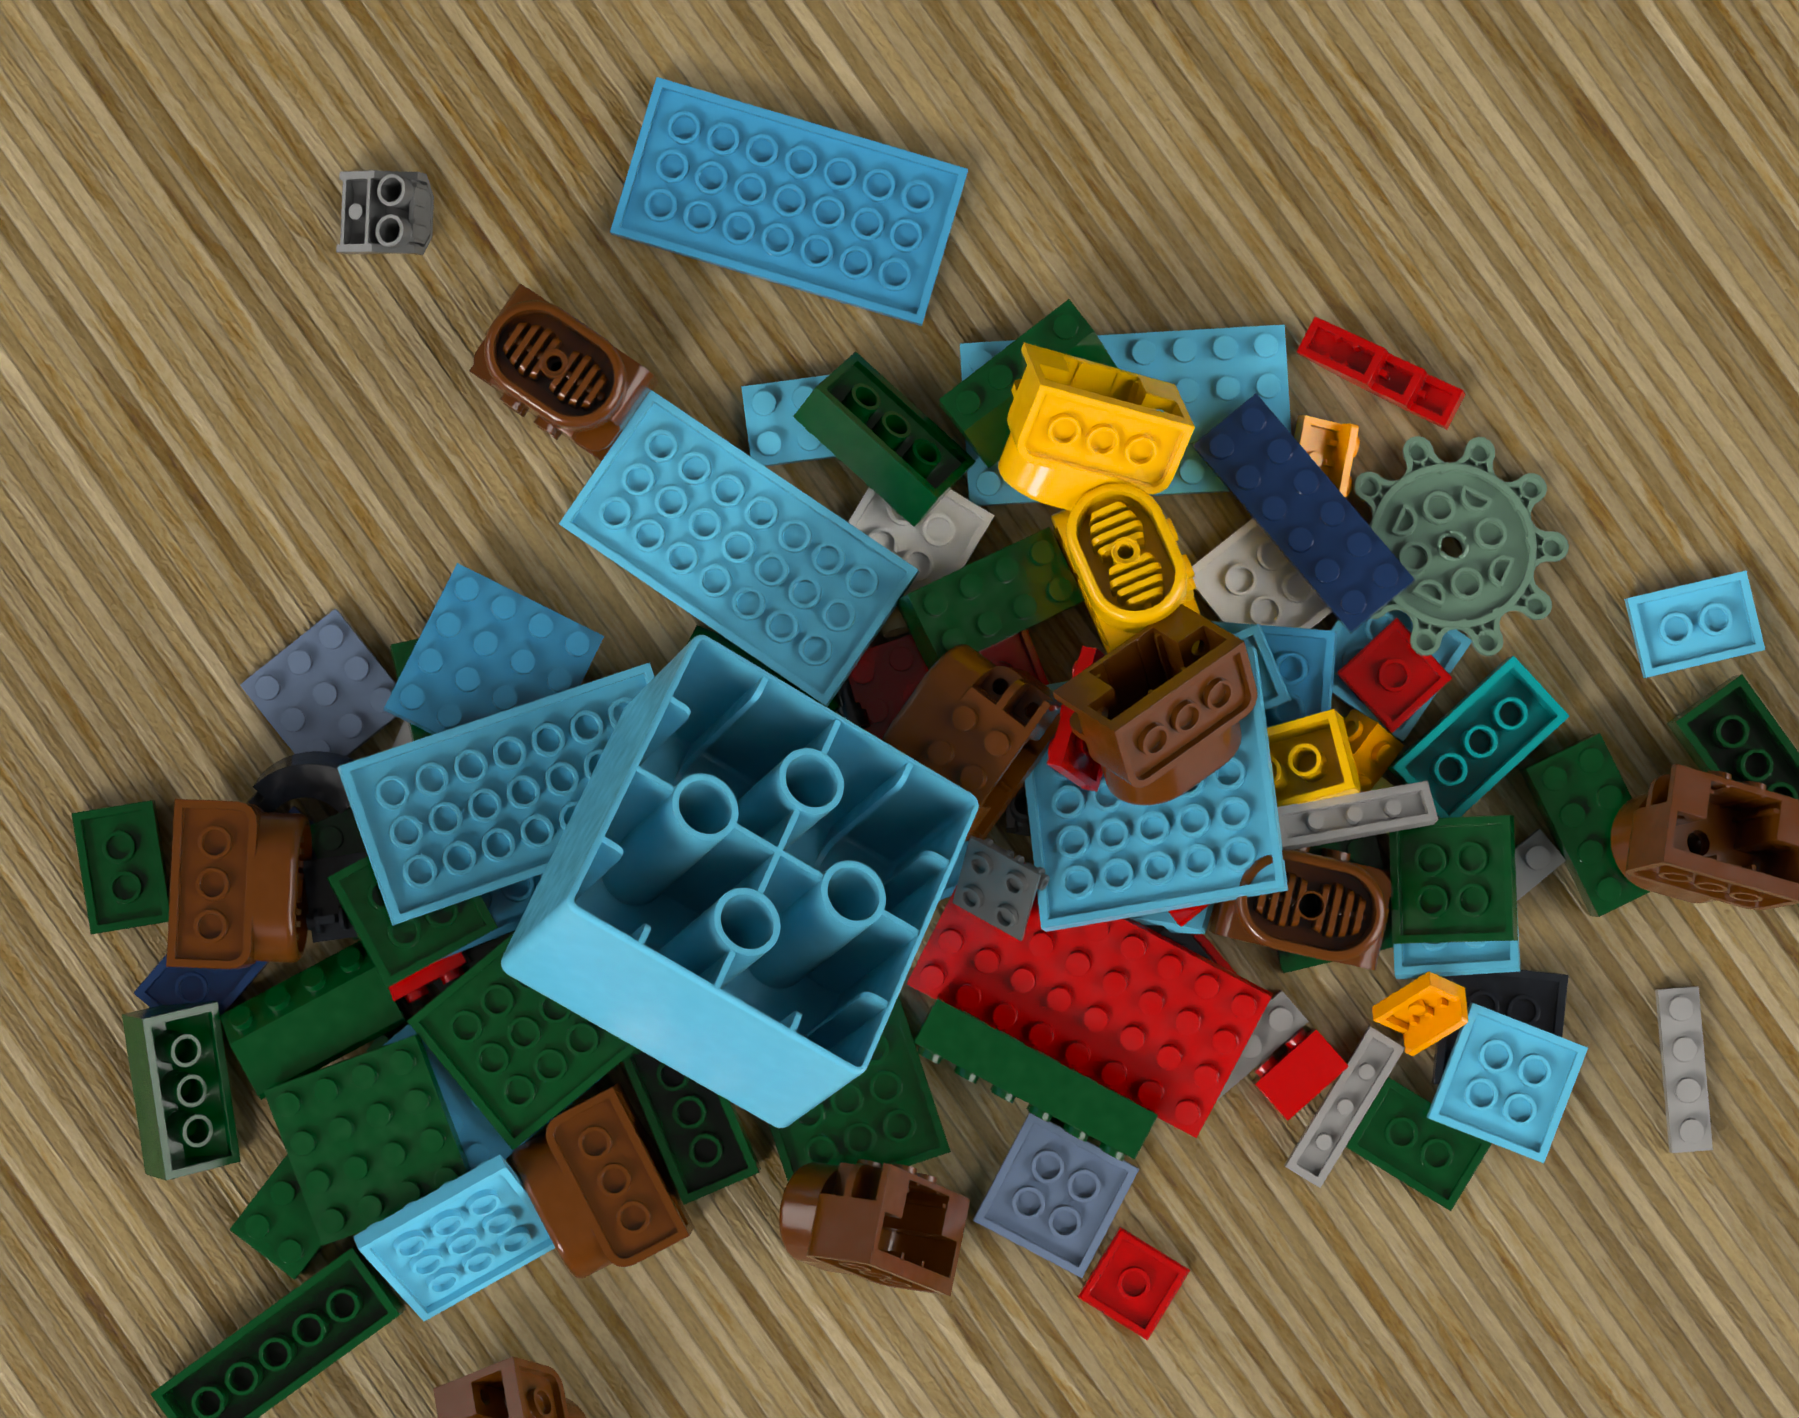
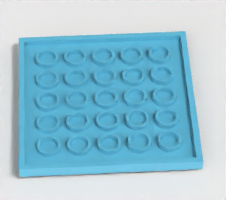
M1254 646L1246 647L1258 697L1252 711L1239 721L1242 733L1239 749L1229 762L1181 796L1156 805L1144 806L1126 803L1110 792L1104 774L1102 775L1097 792L1084 790L1047 765L1048 750L1026 778L1025 789L1034 866L1044 868L1045 874L1050 876L1046 888L1043 891L1037 889L1042 930L1049 932L1235 900L1240 896L1253 897L1288 891L1285 862L1282 856L1283 846L1258 655ZM1068 681L1046 686L1054 691ZM1266 855H1272L1273 863L1260 870L1250 885L1239 886L1243 874L1256 860Z

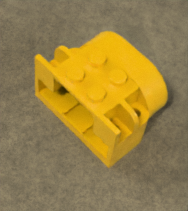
M1024 343L1021 351L1027 367L1022 379L1015 380L1011 389L1014 400L1007 417L1011 432L998 462L999 473L1006 483L1028 498L1068 511H1072L1077 501L1087 492L1106 484H1129L1153 495L1161 493L1168 488L1195 428L1176 385ZM1106 498L1092 506L1087 516H1091L1094 511L1115 502H1122L1127 507L1129 504L1118 498Z
M1106 484L1087 492L1077 501L1072 511L1063 510L1051 515L1056 539L1085 599V605L1107 654L1147 626L1168 617L1180 604L1200 615L1199 608L1194 599L1193 590L1196 589V585L1193 580L1195 574L1187 555H1182L1176 542L1179 540L1171 519L1165 518L1158 503L1147 492L1129 484ZM1106 498H1118L1129 504L1127 507L1122 502H1115L1094 511L1091 516H1087L1092 506Z

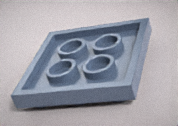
M338 609L331 611L240 684L294 754L323 751L348 757L397 718V716L383 710L396 682Z
M1028 1113L973 1221L1083 1278L1139 1168L1125 1160L1122 1162L1101 1151V1148L1089 1141L1084 1142L1064 1131L1065 1129L1051 1121L1048 1123Z

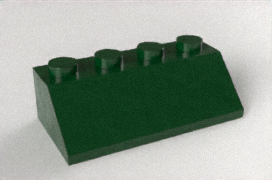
M1070 299L939 399L941 409L988 469L1000 460L1011 432L1007 422L1008 412L1014 400L1011 389L1015 380L1022 379L1027 367L1021 351L1024 343L1117 368L1095 331Z
M856 351L812 391L793 416L809 433L814 435L913 527L940 502L976 462Z
M361 941L346 947L220 1015L229 1044L261 1100L266 1098L264 1090L316 1071L407 1022L399 1001H393L389 989L385 987Z
M208 1001L162 1005L122 1014L145 1174L167 1181L241 1162L218 1002Z

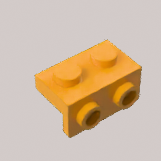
M1299 415L1294 438L1343 496L1347 498L1352 487V478L1350 476L1353 458L1357 455L1360 445L1358 437L1359 426L1351 423L1340 424L1307 415Z
M1352 709L1344 719V724L1362 792L1371 791L1404 745L1378 722L1358 710Z
M1430 971L1372 1006L1373 1021L1402 1033L1405 1053L1411 1056L1418 1054L1468 1022L1465 987Z

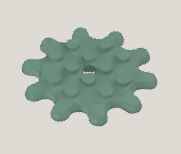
M1420 436L1412 437L1407 440L1403 447V457L1406 461L1407 469L1402 478L1396 481H1389L1374 472H1364L1354 482L1355 494L1371 509L1372 520L1369 526L1415 579L1413 584L1370 619H1378L1393 610H1400L1406 613L1413 623V630L1410 636L1411 647L1417 654L1422 656L1433 655L1439 649L1445 633L1455 629L1462 630L1468 634L1475 650L1479 654L1493 656L1503 646L1504 641L1499 623L1505 613L1518 611L1532 620H1541L1550 614L1552 610L1551 598L1535 584L1534 571L1540 563L1556 562L1563 559L1568 553V541L1561 533L1540 530L1532 522V508L1543 499L1547 492V485L1544 479L1535 473H1527L1513 482H1505L1499 479L1493 470L1495 448L1490 440L1485 437L1471 439L1467 443L1461 459L1448 463L1436 456L1433 446L1426 438ZM1452 537L1460 542L1462 552L1459 557H1451L1445 554L1444 551H1441V543L1444 538Z

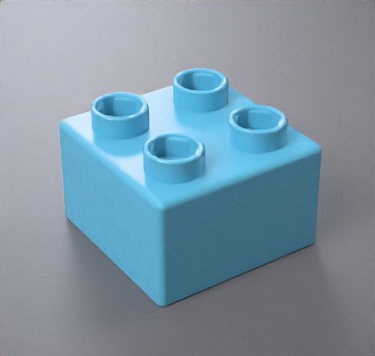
M705 635L695 636L624 708L501 960L502 969L509 976L772 1126L785 1128L867 1069L979 808L978 800L970 792Z

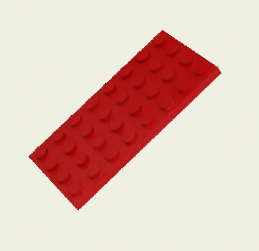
M955 887L906 984L933 999H936V997L943 999L945 1003L958 1010L961 1009L975 1016L992 1028H997L1023 1042L1026 1046L1041 1051L1061 1062L1060 1064L1071 1067L1082 1075L1097 1081L1098 1084L1106 1086L1118 1094L1133 1100L1134 1103L1147 1110H1152L1158 1115L1157 1118L1197 1138L1273 993L1130 918L1045 932L1041 929L1037 891L1024 938L1020 941L952 903L956 891Z

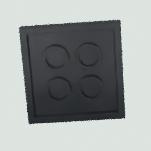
M1521 970L1519 972L1443 976V978L1465 987L1467 1010L1470 1002L1559 1037L1563 1036L1569 975ZM1460 1028L1436 1042L1432 1084L1439 1085Z

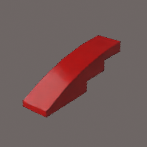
M1316 316L1296 351L1298 355L1331 373L1448 430L1466 395L1464 390L1427 374L1425 369L1390 354L1386 348Z

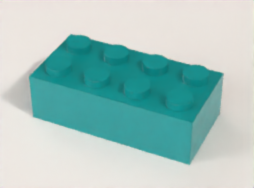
M1511 656L1499 664L1399 756L1388 769L1403 785L1428 781L1438 818L1461 817L1570 716L1515 656Z

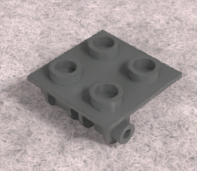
M971 836L952 903L1022 941L1037 889L1043 891L1046 888L1050 876L1045 874V869L1042 867H1036L1028 862L1024 864V857L1021 855L1014 858L1013 851L997 846L990 838L983 840Z

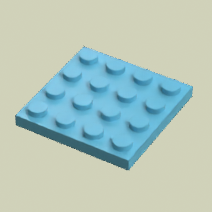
M500 1154L490 1160L481 1162L475 1169L455 1180L444 1183L434 1192L417 1201L408 1203L400 1211L382 1221L371 1224L366 1230L353 1236L358 1250L423 1321L430 1319L555 1248L521 1179Z

